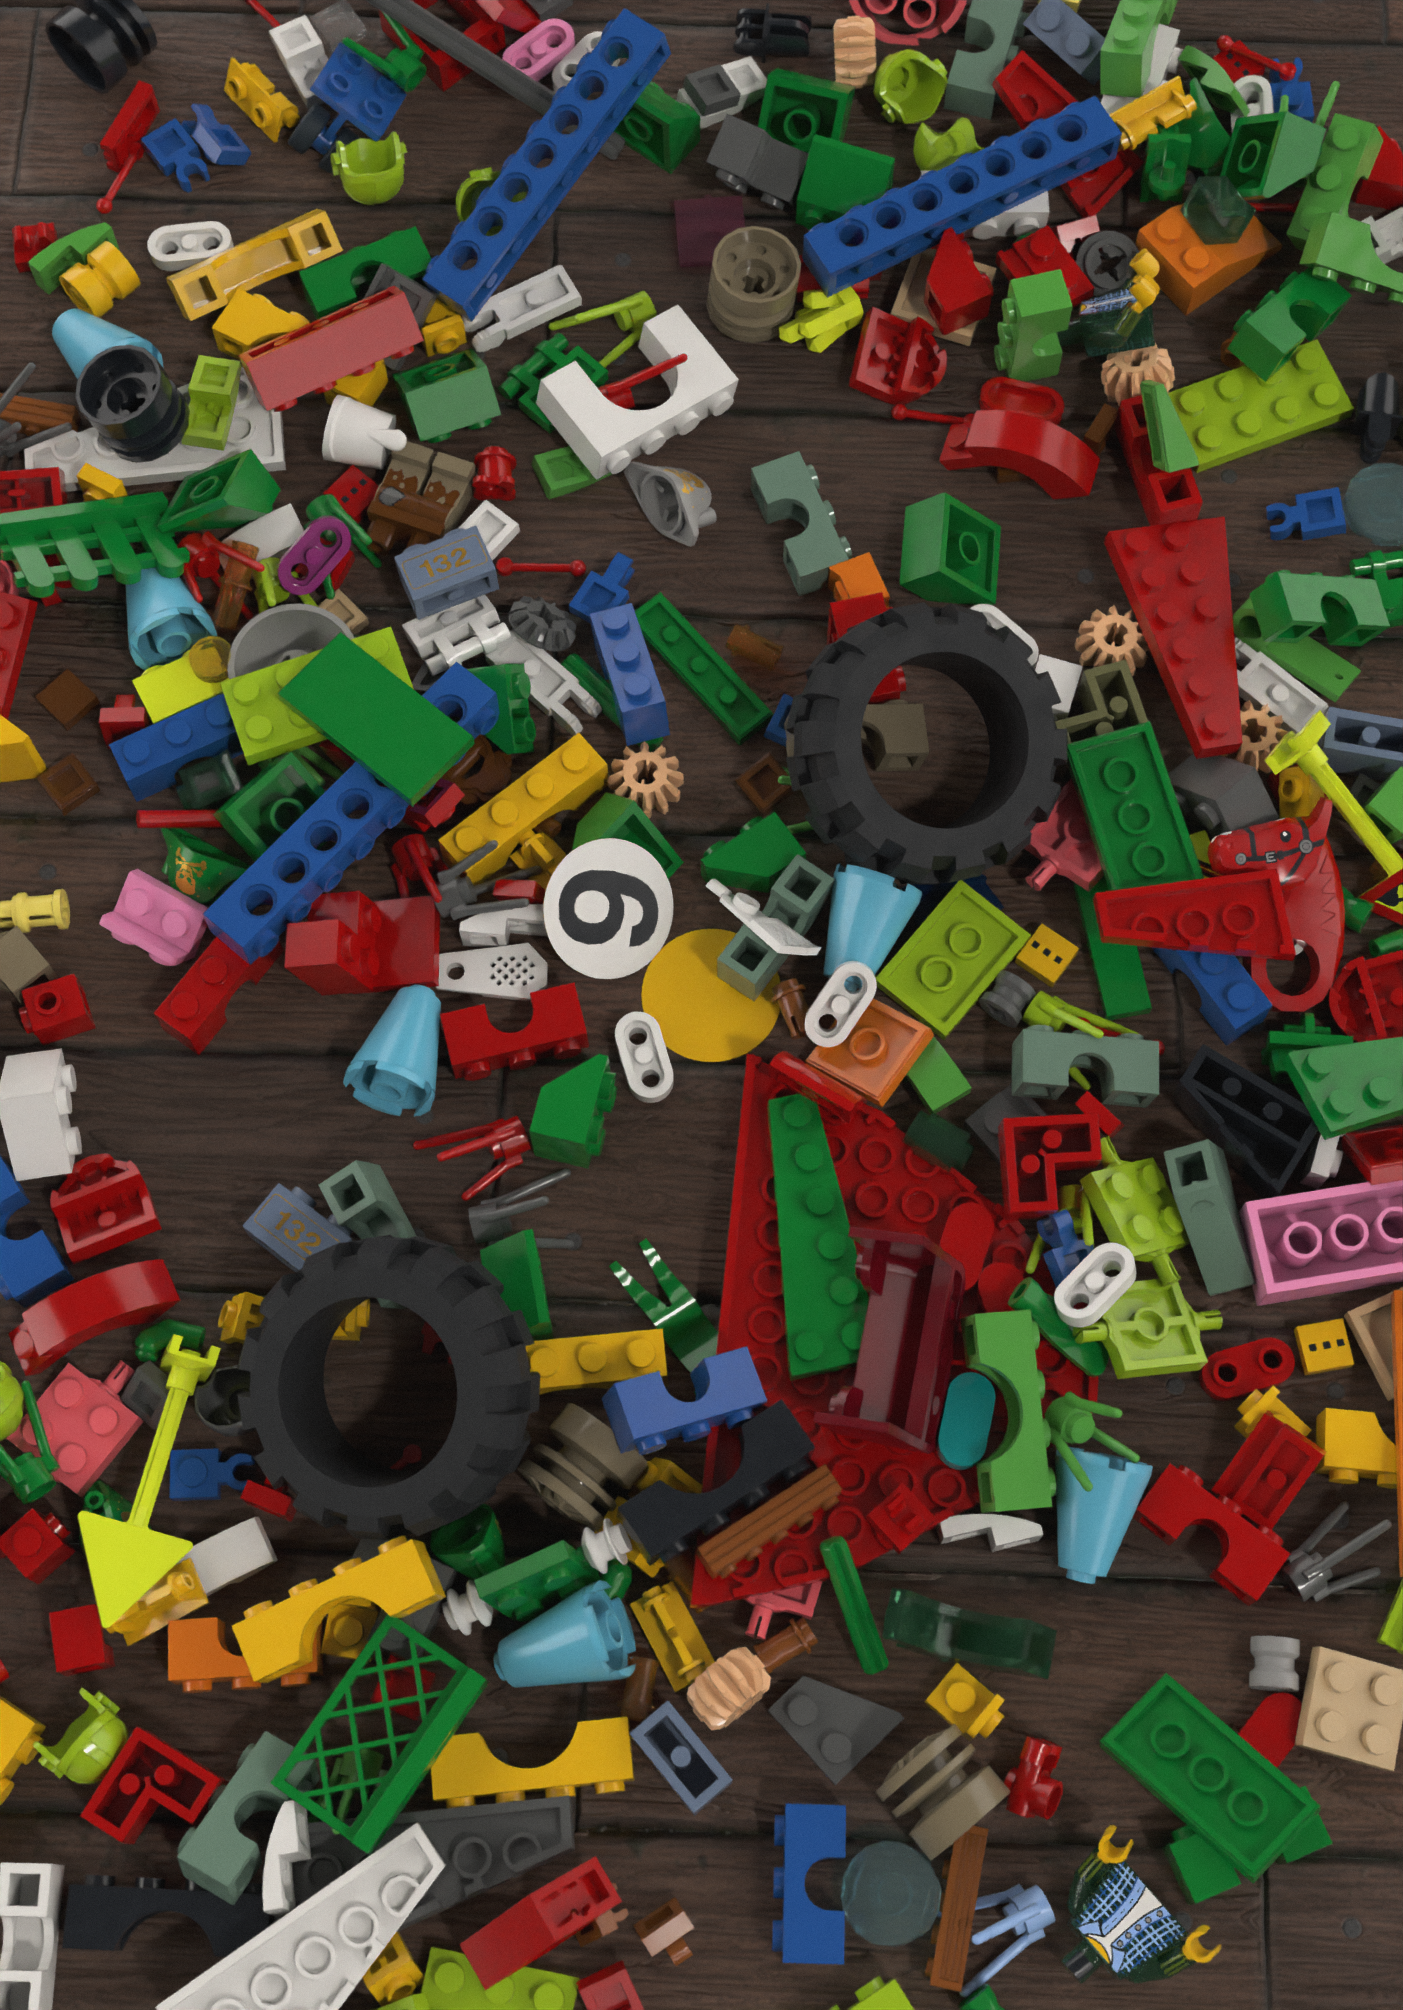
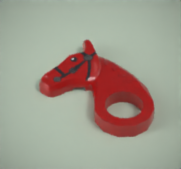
M1320 797L1309 816L1281 818L1215 836L1208 846V859L1212 870L1216 874L1226 876L1277 869L1293 942L1304 948L1305 953L1309 957L1311 971L1305 987L1297 994L1290 996L1282 994L1271 984L1266 971V958L1242 956V966L1273 1006L1270 1009L1272 1012H1304L1323 1001L1333 985L1343 954L1345 929L1344 896L1339 869L1326 836L1332 814V800Z

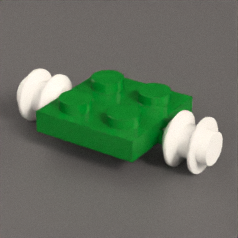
M606 1518L603 1521V1531L597 1534L589 1527L584 1528L581 1540L582 1546L578 1547L577 1550L562 1540L474 1581H467L466 1593L459 1595L454 1589L447 1590V1601L442 1604V1608L449 1626L453 1630L460 1629L464 1635L468 1636L471 1634V1623L479 1620L485 1627L491 1625L493 1608L513 1621L525 1622L535 1619L545 1612V1607L563 1601L586 1585L601 1580L598 1571L602 1574L607 1573L608 1561L616 1558L622 1565L627 1564L626 1553L632 1551V1545L625 1528L621 1523L614 1525L609 1518Z

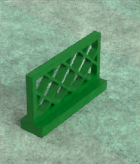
M387 1614L270 1783L349 1839L365 1853L373 1854L489 1682L405 1622ZM394 1628L409 1638L412 1659L383 1665L380 1645L390 1630ZM416 1644L429 1652L431 1656L418 1658ZM375 1654L377 1666L365 1668ZM441 1661L456 1671L444 1690L424 1694L420 1671L421 1664ZM413 1666L418 1695L389 1701L385 1672ZM378 1673L383 1702L354 1708L351 1687L356 1679L360 1676ZM346 1696L347 1709L335 1711ZM438 1698L427 1714L425 1700ZM419 1702L422 1717L421 1725L415 1733L395 1737L390 1707ZM384 1709L388 1738L359 1743L355 1714ZM349 1716L353 1745L324 1751L321 1732L324 1725L329 1719ZM316 1739L317 1752L305 1754ZM409 1741L398 1757L396 1743ZM390 1745L393 1765L386 1776L365 1780L361 1750ZM354 1752L358 1782L330 1787L325 1757ZM319 1759L323 1789L302 1793L286 1781L299 1762ZM379 1784L368 1801L366 1786ZM360 1788L363 1809L350 1827L334 1816L331 1793ZM324 1795L326 1809L313 1801L311 1797Z

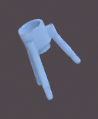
M1018 1884L1003 1892L977 1897L975 1910L1008 1902L1009 1904L1003 1907L1005 1918L973 1935V1944L979 1945L1009 1929L1016 1936L1024 1934L962 1987L960 1992L962 1997H968L1027 1946L1045 1937L1043 1928L1053 1924L1055 1917L1046 1896L1038 1885L1024 1891L1022 1886ZM935 1910L936 1916L941 1917L942 1912Z

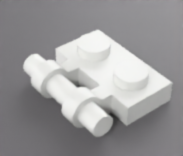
M486 595L420 620L415 618L402 625L408 640L420 658L424 660L433 656L425 660V664L432 676L449 669L456 661L462 665L461 662L481 652L487 655L497 650L498 644L511 638L509 629L504 622L489 629V627L499 623L500 619L495 607ZM471 636H474V637H472V638H470V639H468V640H466V641H464V642H462V643H460V644H458V645H456V646L453 647V645H455V644H457V643H459V642H461V641H463V640H465V639H467V638H469V637H471Z

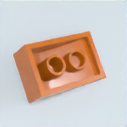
M1215 193L1168 209L1138 231L1135 243L1138 251L1147 249L1159 262V272L1153 279L1185 316L1281 250L1282 244L1241 201L1218 203L1213 201Z

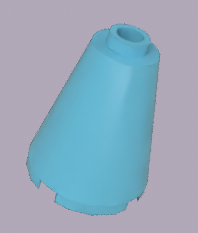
M78 308L69 309L62 313L54 323L52 337L77 380L84 367L97 354L114 346L134 345L144 348L158 360L164 369L161 353L149 340Z
M156 568L141 569V580L138 583L126 585L129 652L135 664L143 670L156 665L164 666L181 658L186 651L195 647L208 646L213 638L216 640L217 632L213 620L201 604L194 600L189 588L180 577H163L157 572Z
M837 864L833 877L835 880L832 887L823 975L830 978L839 965L848 961L862 962L869 966L874 975H876L919 905L923 895L922 891L907 883L904 892L896 888L897 884L894 883L895 878L850 864H847L845 869L841 864ZM850 976L845 980L844 985L847 990L855 992L857 988L860 989L862 987V981L857 976Z
M419 984L401 988L347 1067L343 1084L347 1087L350 1083L355 1088L353 1097L359 1102L374 1110L396 1116L401 1115L402 1109H416L414 1116H421L430 1111L436 1092L441 1002L435 996L433 990Z
M1068 1446L1093 1484V1489L1087 1492L1077 1481L1056 1448L1058 1566L1067 1569L1066 1578L1095 1584L1096 1576L1106 1577L1151 1477L1153 1466L1139 1461L1133 1463L1127 1458L1105 1453L1084 1452V1449Z
M601 1580L592 1582L503 1638L498 1644V1652L494 1654V1666L500 1679L507 1681L512 1687L518 1688L611 1681L630 1677L635 1671L636 1664L628 1666V1654L636 1651L635 1638L631 1622L619 1597L610 1600L604 1591L611 1588V1586Z

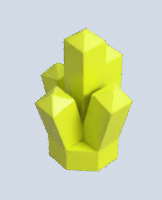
M851 286L830 297H827L823 290L804 291L803 304L805 308L796 311L794 320L779 327V337L783 342L790 344L805 337L808 350L821 353L847 330L861 324L864 311L860 298Z

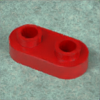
M1272 1337L1262 1338L1212 1354L1207 1358L1208 1362L1200 1369L1199 1380L1202 1389L1211 1398L1218 1401L1234 1400L1252 1394L1256 1388L1259 1391L1270 1389L1273 1385L1277 1387L1284 1383L1294 1370V1354L1291 1348L1282 1340ZM1271 1353L1275 1355L1279 1361L1278 1367H1267L1263 1361L1264 1354ZM1220 1367L1230 1368L1234 1373V1380L1231 1382L1223 1381L1219 1377L1218 1369Z

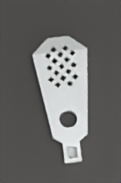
M711 879L706 884L708 889L720 897L719 902L777 953L806 956L817 955L821 947L809 942L778 918H769L759 911L760 904L751 896L740 892L734 895L717 879Z
M529 943L439 954V986L435 987L437 990L529 1001L531 1000V992L547 988L548 964ZM460 967L464 969V975L460 979L454 980L448 977V973L452 968Z

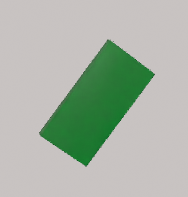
M341 632L278 692L282 703L412 807L475 744L474 738L470 733Z
M1150 721L1067 744V767L1109 891L1204 878Z
M1167 1673L1100 1740L1101 1749L1253 1884L1320 1812L1321 1806Z

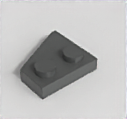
M802 1676L767 1710L834 1786L904 1719L897 1711L806 1676Z

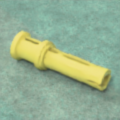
M56 889L54 894L28 896L27 893L21 892L14 895L12 900L0 901V928L17 926L22 933H29L35 927L57 926L60 930L69 928L70 906L64 889Z

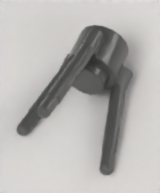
M28 363L0 398V414L35 370L36 366L34 363ZM1 419L0 457L3 455L12 457L23 449L70 431L72 425L64 423L16 441V432L22 428L21 424L15 422L11 425L9 422Z
M491 840L452 868L437 873L439 882L436 885L442 896V901L440 903L435 902V905L443 918L451 916L453 920L468 915L527 907L529 905L527 898L472 905L471 903L477 901V895L494 890L496 880H524L540 874L542 867L536 865L475 886L468 876L460 878L458 875L498 847V842Z
M567 1168L499 1197L483 1200L481 1205L469 1207L470 1225L476 1244L488 1242L490 1246L508 1238L505 1237L504 1233L513 1231L510 1216L547 1205L549 1198L542 1196L509 1206L507 1204L568 1178L571 1175V1171ZM535 1238L538 1248L570 1249L574 1246V1242L570 1239Z
M1341 1502L1299 1548L1291 1552L1286 1560L1288 1564L1281 1568L1285 1581L1299 1600L1305 1602L1312 1598L1317 1603L1329 1594L1378 1577L1381 1574V1570L1378 1567H1374L1327 1583V1580L1333 1577L1330 1569L1332 1566L1390 1529L1392 1526L1391 1521L1383 1520L1324 1559L1318 1552L1309 1556L1308 1553L1349 1509L1348 1502Z

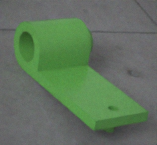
M1250 597L1233 615L1234 633L1238 639H1241L1243 643H1246L1258 653L1261 651L1281 668L1335 703L1361 672L1360 669L1309 636H1306L1298 643L1263 641Z

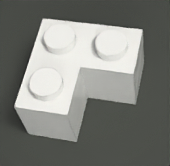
M62 1048L6 1056L0 1080V1120L16 1181L72 1173L75 1155L82 1152L79 1129L77 1126H70L68 1114L72 1113L70 1092H76L77 1088L76 1075L73 1065L65 1064Z

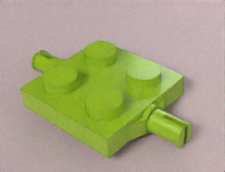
M1110 1136L1103 1137L1100 1141L1101 1164L1104 1169L1090 1172L1079 1181L1110 1243H1118L1127 1247L1133 1254L1135 1261L1152 1263L1162 1283V1287L1172 1285L1179 1281L1181 1277L1178 1275L1168 1254L1173 1250L1185 1247L1190 1243L1176 1201L1165 1182L1164 1175L1159 1170L1153 1157L1135 1162L1120 1160L1110 1140Z
M1160 1279L1134 1281L1131 1287L1098 1321L1086 1327H1073V1337H1076L1075 1342L1077 1344L1101 1341L1108 1351L1117 1379L1198 1371L1208 1362L1200 1341V1331L1221 1329L1223 1318L1222 1316L1218 1317L1221 1313L1216 1309L1202 1312L1193 1311L1192 1307L1185 1300L1178 1281L1166 1287H1162Z

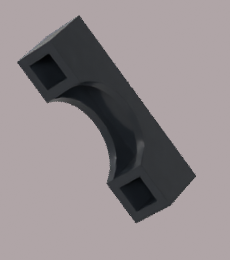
M782 1399L741 1426L738 1435L741 1449L740 1467L734 1476L723 1486L706 1493H686L658 1480L618 1507L617 1518L649 1566L659 1559L662 1560L664 1565L672 1562L689 1549L686 1541L701 1531L705 1537L714 1534L730 1521L726 1514L743 1504L746 1510L754 1507L770 1495L768 1486L782 1477L786 1483H789L811 1467L807 1460L812 1457L816 1447Z
M86 1875L85 1885L69 1884L62 1948L123 1951L133 1932L143 1922L157 1914L175 1911L192 1918L203 1928L210 1940L214 1956L227 1957L274 1923V1916L263 1911V1884L249 1883L233 1906L191 1880H186L185 1890L165 1889L166 1879L136 1877L134 1888L115 1887L116 1876Z

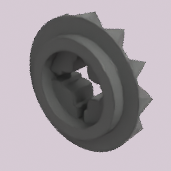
M1102 231L1085 240L1078 249L1075 262L1095 287L1093 296L1099 298L1101 296L1106 299L1105 295L1107 294V297H1109L1107 299H1110V293H1112V298L1116 297L1114 295L1116 292L1120 294L1121 290L1125 292L1132 279L1137 275L1129 263L1139 251L1127 236L1115 231ZM1100 256H1104L1107 261L1121 257L1122 260L1112 270L1114 277H1111L1107 272L1095 275L1094 271L1102 263Z
M523 596L519 602H514L510 609L509 621L512 628L529 644L549 651H562L572 645L576 637L574 633L577 625L569 620V613L559 610L555 603H547L540 596L535 600L531 597Z

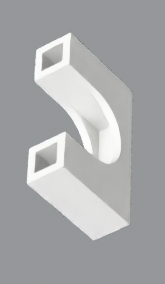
M679 305L645 322L638 346L653 366L683 353L688 356L686 362L660 374L667 383L671 393V397L662 405L641 411L617 406L604 397L576 361L540 381L536 404L596 480L609 472L611 474L621 472L630 464L632 459L644 452L647 455L656 452L667 439L678 433L685 435L691 432L701 420L711 414L714 416L721 415L734 402L733 397L739 379Z

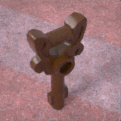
M481 734L474 739L475 744L466 752L462 760L452 766L441 777V779L454 782L465 794L460 802L467 809L475 808L479 802L482 805L486 804L508 787L512 781L510 770L513 766L511 754H506L502 750L493 753L489 741ZM479 759L484 761L479 773L468 779H463V776ZM554 814L532 830L535 834L543 832L552 839L560 832L562 824L554 819L556 817V814Z

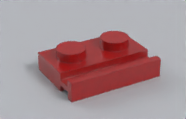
M1048 225L1017 241L1009 250L1005 252L1001 250L996 254L995 263L1009 281L1061 269L1073 307L1093 297L1095 287Z
M1267 1410L1211 1491L1231 1499L1242 1508L1244 1515L1258 1525L1266 1526L1272 1530L1327 1452L1287 1423L1284 1424L1273 1416V1413Z

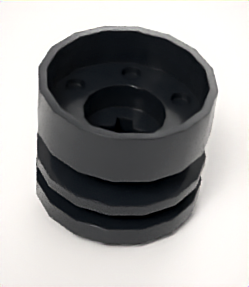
M76 0L77 8L72 5L65 6L46 23V34L61 60L83 83L101 94L108 93L126 76L128 70L126 64L137 66L142 62L143 56L149 55L156 49L158 41L155 31L147 17L133 0Z
M134 345L111 347L97 354L84 367L77 380L75 398L80 411L106 441V444L121 459L135 463L154 461L168 454L181 442L189 426L190 410L186 399L177 389L174 382L169 379L168 374L158 360L146 349Z

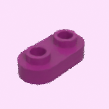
M329 515L316 518L282 556L278 563L277 573L280 583L288 592L295 595H306L313 592L347 554L351 545V535L345 523L339 518ZM325 530H332L336 534L335 541L330 545H324L320 542V535ZM297 563H302L308 568L307 574L302 578H296L291 574L292 567Z

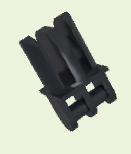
M766 3V10L743 8L737 12L736 19L740 24L735 28V36L738 39L733 44V50L737 54L762 57V63H765L766 55L808 57L810 50L808 37L812 28L811 16L769 12V3Z
M1385 372L1376 373L1368 378L1365 386L1360 390L1357 397L1355 422L1350 431V434L1361 436L1359 456L1367 464L1378 462L1388 439L1393 440L1403 416L1399 415L1400 395L1398 393V382L1392 375Z

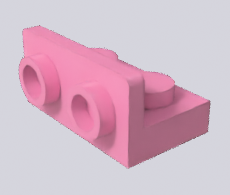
M135 869L129 871L114 911L102 915L99 924L112 931L111 935L116 940L125 944L136 945L149 952V957L153 961L165 966H176L195 957L207 928V922L203 913L208 907L145 872Z

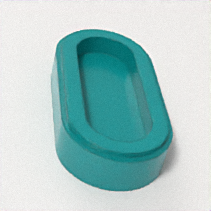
M974 1372L960 1374L953 1379L947 1389L936 1450L940 1459L953 1469L965 1470L972 1468L981 1460L986 1451L996 1395L991 1382L981 1374Z

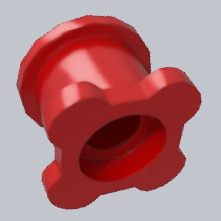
M499 446L487 447L475 455L474 464L478 468V474L472 479V486L475 487L474 498L478 500H514L516 498V490L513 489L515 487V479L512 478V470L517 465L515 456Z

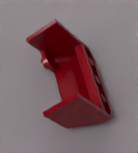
M850 1227L848 1236L864 1247V1251L859 1253L856 1260V1278L861 1280L864 1290L870 1293L853 1386H843L838 1394L832 1396L828 1413L815 1412L813 1422L840 1435L908 1451L930 1454L937 1444L965 1291L966 1277L964 1266L924 1235Z

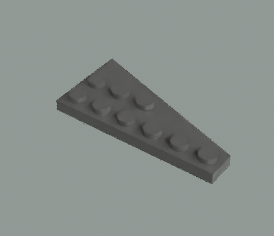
M570 1796L400 1813L374 1852L418 1822L445 1863L443 1870L396 1931L399 1932L575 1851L572 1799ZM356 1818L345 1819L344 1823L351 1827ZM325 1822L308 1823L311 1859L292 1862L296 1907L371 1854L365 1853L342 1834H334L332 1827ZM274 1917V1923L282 1917Z

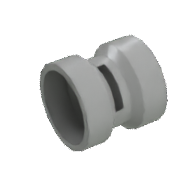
M1279 1636L1250 1637V1653L1255 1657L1254 1668L1249 1672V1688L1273 1692H1298L1299 1675L1295 1672L1294 1668L1295 1660L1300 1656V1640Z

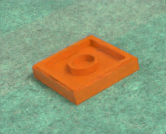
M873 998L842 1043L834 1047L817 1045L806 1059V1063L882 1108L932 1040L934 1034L928 1026ZM837 1020L834 1021V1023L831 1025L829 1029H832L836 1026Z

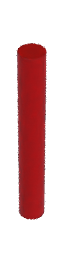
M137 810L136 813L137 828H224L213 816L217 810Z

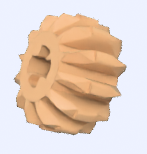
M860 15L837 19L833 26L836 82L856 86L855 89L872 86L877 72L874 22L870 17H860Z
M1151 342L1149 347L1148 344L1145 347H1141L1144 345L1136 343L1135 345L1138 346H1135L1136 348L1134 349L1132 346L1129 350L1127 345L1121 344L1120 348L1122 349L1120 351L1109 352L1107 361L1102 364L1103 370L1101 371L1102 385H1104L1108 402H1118V405H1120L1121 400L1141 396L1140 384L1146 380L1164 384L1169 393V390L1173 388L1175 373L1168 350L1158 349L1156 342Z
M1115 605L1109 608L1107 616L1096 609L1092 613L1090 621L1084 620L1080 624L1078 631L1080 636L1076 638L1075 649L1077 652L1082 653L1079 659L1081 666L1093 665V668L1126 660L1133 676L1136 670L1135 667L1142 668L1145 665L1148 657L1146 651L1149 650V647L1138 622H1132L1134 616L1132 609L1126 612L1124 616L1118 615Z
M1250 700L1245 702L1242 710H1240L1243 743L1236 753L1222 756L1253 766L1257 771L1259 768L1266 774L1271 772L1272 770L1264 760L1284 735L1288 733V731L1280 729L1283 723L1282 715L1269 717L1268 704L1263 705L1260 711L1254 710Z
M643 741L638 753H635L626 746L623 750L624 760L614 759L611 763L614 774L608 777V787L615 790L614 795L634 800L643 809L648 818H651L652 809L654 808L666 815L669 811L667 801L678 803L680 799L678 787L684 784L683 773L677 771L679 760L676 756L665 758L666 749L663 745L656 748L654 752H649L648 744ZM647 777V782H649L651 778L653 779V782L650 784H645L644 779H642L641 783H638V780L640 778Z
M747 1647L730 1650L725 1656L719 1657L715 1663L707 1667L701 1675L695 1678V1682L689 1686L686 1695L688 1702L693 1708L692 1711L711 1730L727 1727L731 1722L736 1719L738 1720L742 1714L750 1710L756 1702L762 1699V1695L769 1690L771 1677L764 1669L766 1666Z

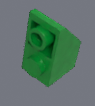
M501 664L467 669L497 694L500 710L499 718L495 726L485 735L506 754L534 752L533 742L536 737V727L533 719L530 717L528 697L531 692V684L527 673H525L524 664Z
M773 812L764 819L758 816L750 820L740 830L741 834L726 843L725 840H721L709 847L703 854L704 858L701 859V876L706 883L711 879H717L724 886L769 893L772 886L794 857L798 854L806 859V852L776 812Z

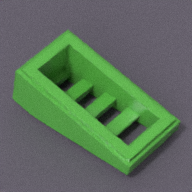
M1152 380L1142 381L1140 388L1153 466L1168 473L1198 466V457L1164 384Z

